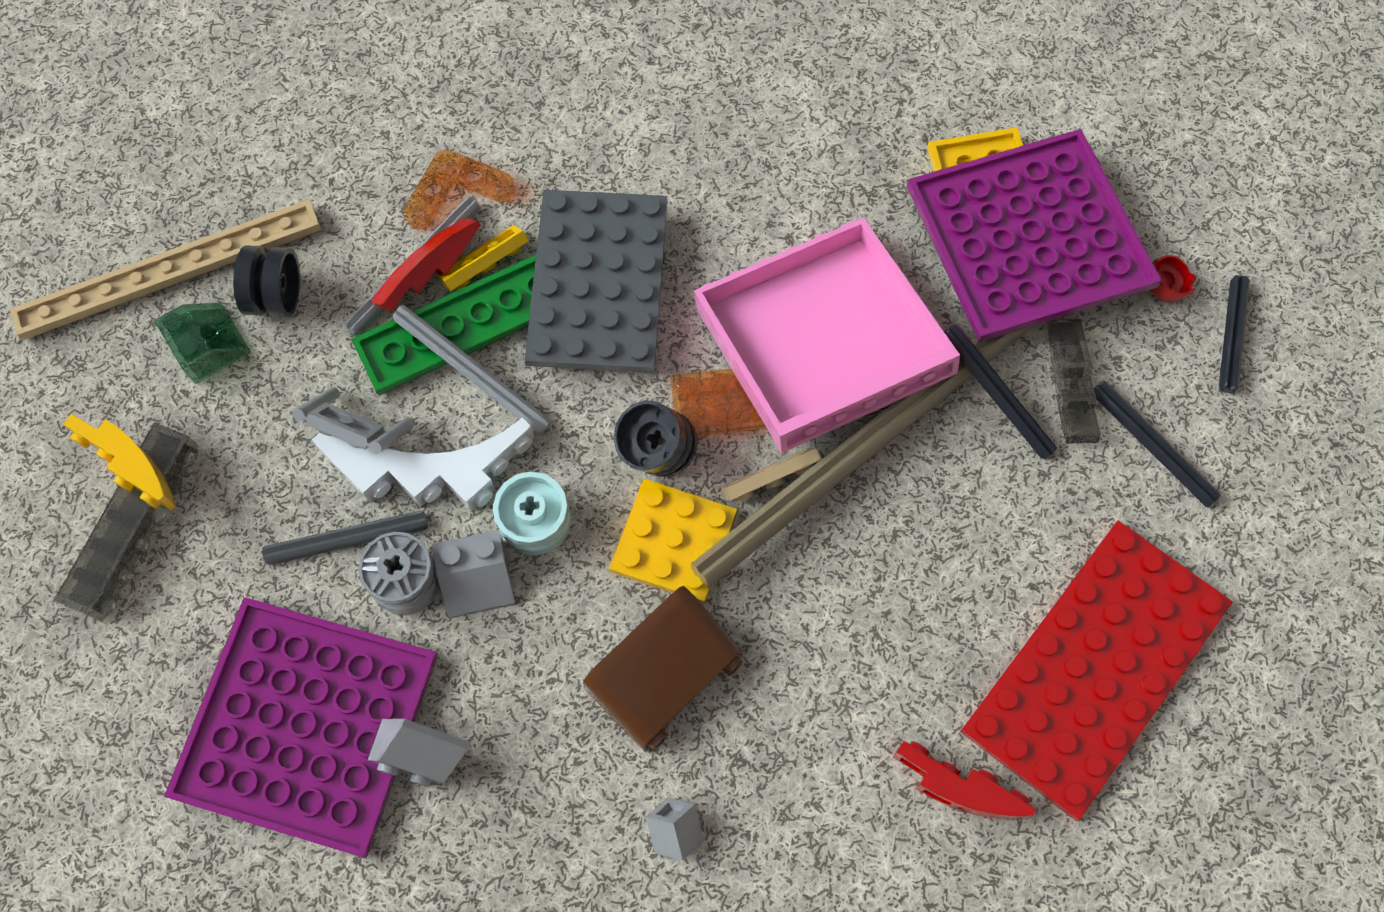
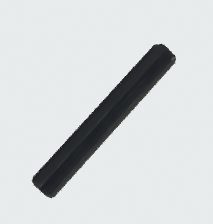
M1235 275L1230 281L1219 378V390L1221 392L1235 393L1239 388L1250 280L1247 276Z

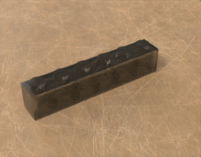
M154 422L140 448L156 464L164 476L172 496H175L182 486V477L187 468L191 467L197 459L199 446L190 436ZM118 485L54 601L68 609L103 623L105 617L110 615L115 609L116 597L122 586L126 585L132 578L133 566L139 555L144 554L150 544L149 537L155 526L163 521L166 515V508L160 504L155 509L139 498L142 493L134 488L130 493Z

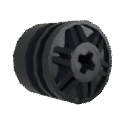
M646 400L632 404L621 414L615 425L613 437L616 452L624 463L636 470L657 477H670L680 474L691 464L696 455L698 444L695 427L686 416L657 401ZM659 439H665L664 445H658Z

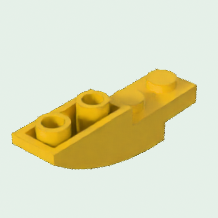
M70 414L63 423L73 433L70 439L85 449H88L90 445L98 449L96 455L109 463L106 468L116 475V478L113 480L114 483L130 493L134 488L142 493L139 498L155 509L160 504L170 511L174 509L176 505L164 476L153 460L130 437L107 419L96 429L75 415Z

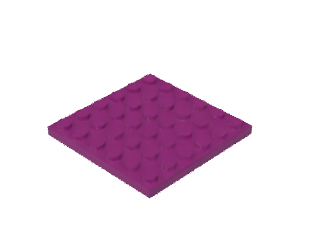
M1081 129L917 176L907 181L906 187L978 342L1159 287L1162 281Z
M244 597L164 797L367 859L396 777L377 771L378 764L368 760L382 719H407L415 722L438 654L428 649Z

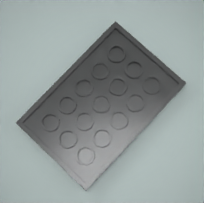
M543 189L525 352L526 366L655 372L668 205L667 196Z

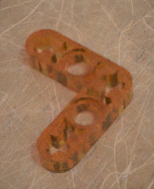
M440 151L433 157L405 205L404 217L411 228L416 230L426 229L434 221L454 185L496 202H507L512 199L516 191L513 178L502 170L454 151ZM449 162H452L453 167L447 166L445 170L442 169V164L447 165ZM472 171L482 173V177L476 182H469L466 180V176ZM503 183H506L507 189L501 188L499 191H496L495 185L501 186ZM435 184L441 187V191L436 195L430 196L425 194L426 188L430 185ZM423 208V212L425 215H419L416 219H414L413 213H420V211Z

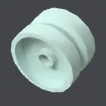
M537 472L516 474L504 482L496 493L493 504L495 522L508 545L518 552L534 556L549 553L560 546L569 534L572 519L565 492L558 482L548 475Z

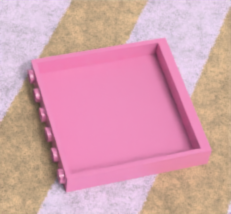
M864 217L854 222H848L842 227L826 234H820L808 242L790 247L780 254L762 259L757 264L743 270L734 271L729 276L713 283H706L701 288L694 290L696 310L781 453L958 374L960 354Z

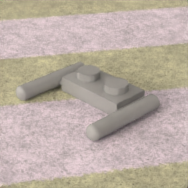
M336 387L328 388L296 408L292 413L296 421L307 420L306 425L317 429L321 434L339 438L354 448L366 450L369 447L374 454L382 452L414 427L412 419L404 418L384 432V426L329 404L340 395Z

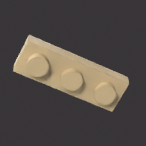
M807 448L720 488L725 499H735L736 503H740L755 496L753 490L765 485L768 490L785 482L783 477L793 472H795L796 476L804 474L813 467V463L820 461L821 458L817 448Z

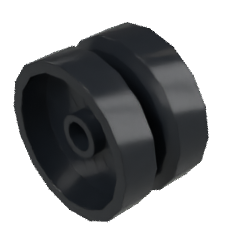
M245 245L240 249L234 267L233 288L236 305L241 314L262 316L266 311L270 316L291 317L294 314L298 303L301 280L299 261L294 249L272 247L267 251L265 247Z

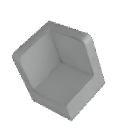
M667 797L646 816L656 854L683 861L703 842V834L694 803Z

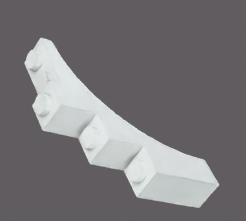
M521 418L502 433L480 444L452 452L422 454L386 448L379 454H374L369 447L366 450L354 448L346 441L321 433L316 435L312 441L320 452L369 502L386 495L391 488V484L396 481L421 507L426 502L431 503L436 500L442 492L441 488L446 485L472 511L477 506L483 507L491 500L492 492L496 489L490 477L500 475L507 468L508 461L517 453L523 454L532 445V439L535 436L531 425Z

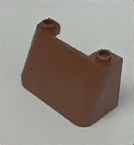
M683 585L675 590L588 673L583 680V684L587 693L644 752L649 747L655 750L669 736L665 732L669 722L717 675L722 676L726 673L728 676H731L743 664V661L740 659L743 656V651L701 602Z

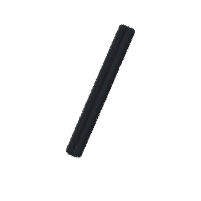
M954 324L945 330L944 333L960 354V360L1038 456L1042 459L1051 456L1057 450L1054 442L957 324Z
M1102 381L1094 387L1091 392L1092 396L1205 507H1210L1220 498V492L1106 381Z

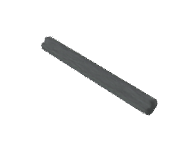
M415 511L266 545L262 548V556L267 565H272L372 542L380 535L394 531L412 533L428 528V521L424 511Z

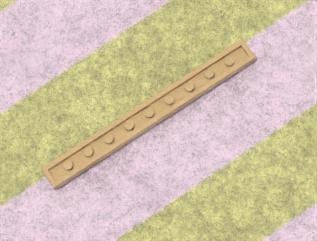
M310 199L13 307L9 310L16 334L23 341L234 263L240 249L245 245L262 246L269 250L272 247H277L318 232L322 228Z

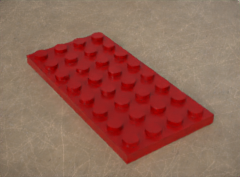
M1117 520L960 732L1077 822L1091 805L1233 601Z

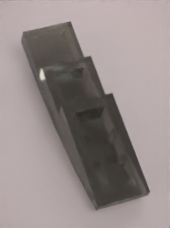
M1081 319L1048 321L1049 345L1056 398L1065 444L1098 443L1101 433L1094 409L1097 399L1090 376L1093 365Z

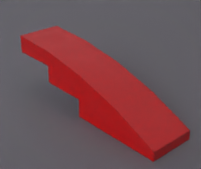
M463 218L437 233L414 251L389 276L370 302L379 309L393 312L407 290L420 294L434 272L443 275L448 274L481 224L476 220Z

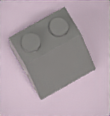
M499 530L432 544L437 578L449 618L516 604L505 542Z
M382 719L368 760L378 764L377 771L392 776H398L399 771L411 775L410 782L430 787L431 782L444 783L468 750L470 742L407 719Z

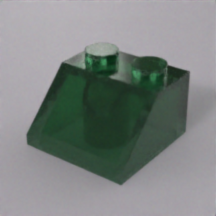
M221 302L182 304L154 320L180 367L194 384L199 383L251 353L250 348Z

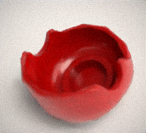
M1165 255L1152 262L1162 281L1159 287L1149 291L1159 300L1169 303L1185 299L1195 291L1192 286L1196 280V275L1189 272L1187 264L1179 257Z

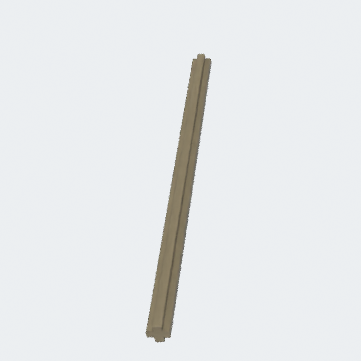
M1034 326L978 342L977 338L974 337L971 342L989 363ZM959 359L958 374L890 404L693 561L691 569L694 574L700 578L707 588H710L972 377L973 374Z

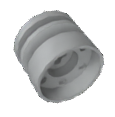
M396 531L380 535L370 542L361 554L358 567L361 583L376 602L392 614L409 615L420 612L430 605L438 594L440 585L437 578L435 561L421 540L413 535ZM402 565L403 569L401 571L395 570L394 573L391 572L393 568L398 569Z

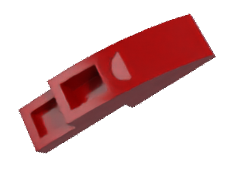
M903 741L893 758L922 776L916 790L951 808L977 816L1004 820L1028 819L1036 811L1035 808L1029 805V798L1017 790L1011 789L1009 792L997 784L998 778L984 769H980L979 772L972 769L963 779L959 776L961 772L956 767L946 761L938 763L928 756L929 750L915 741H911L910 744Z

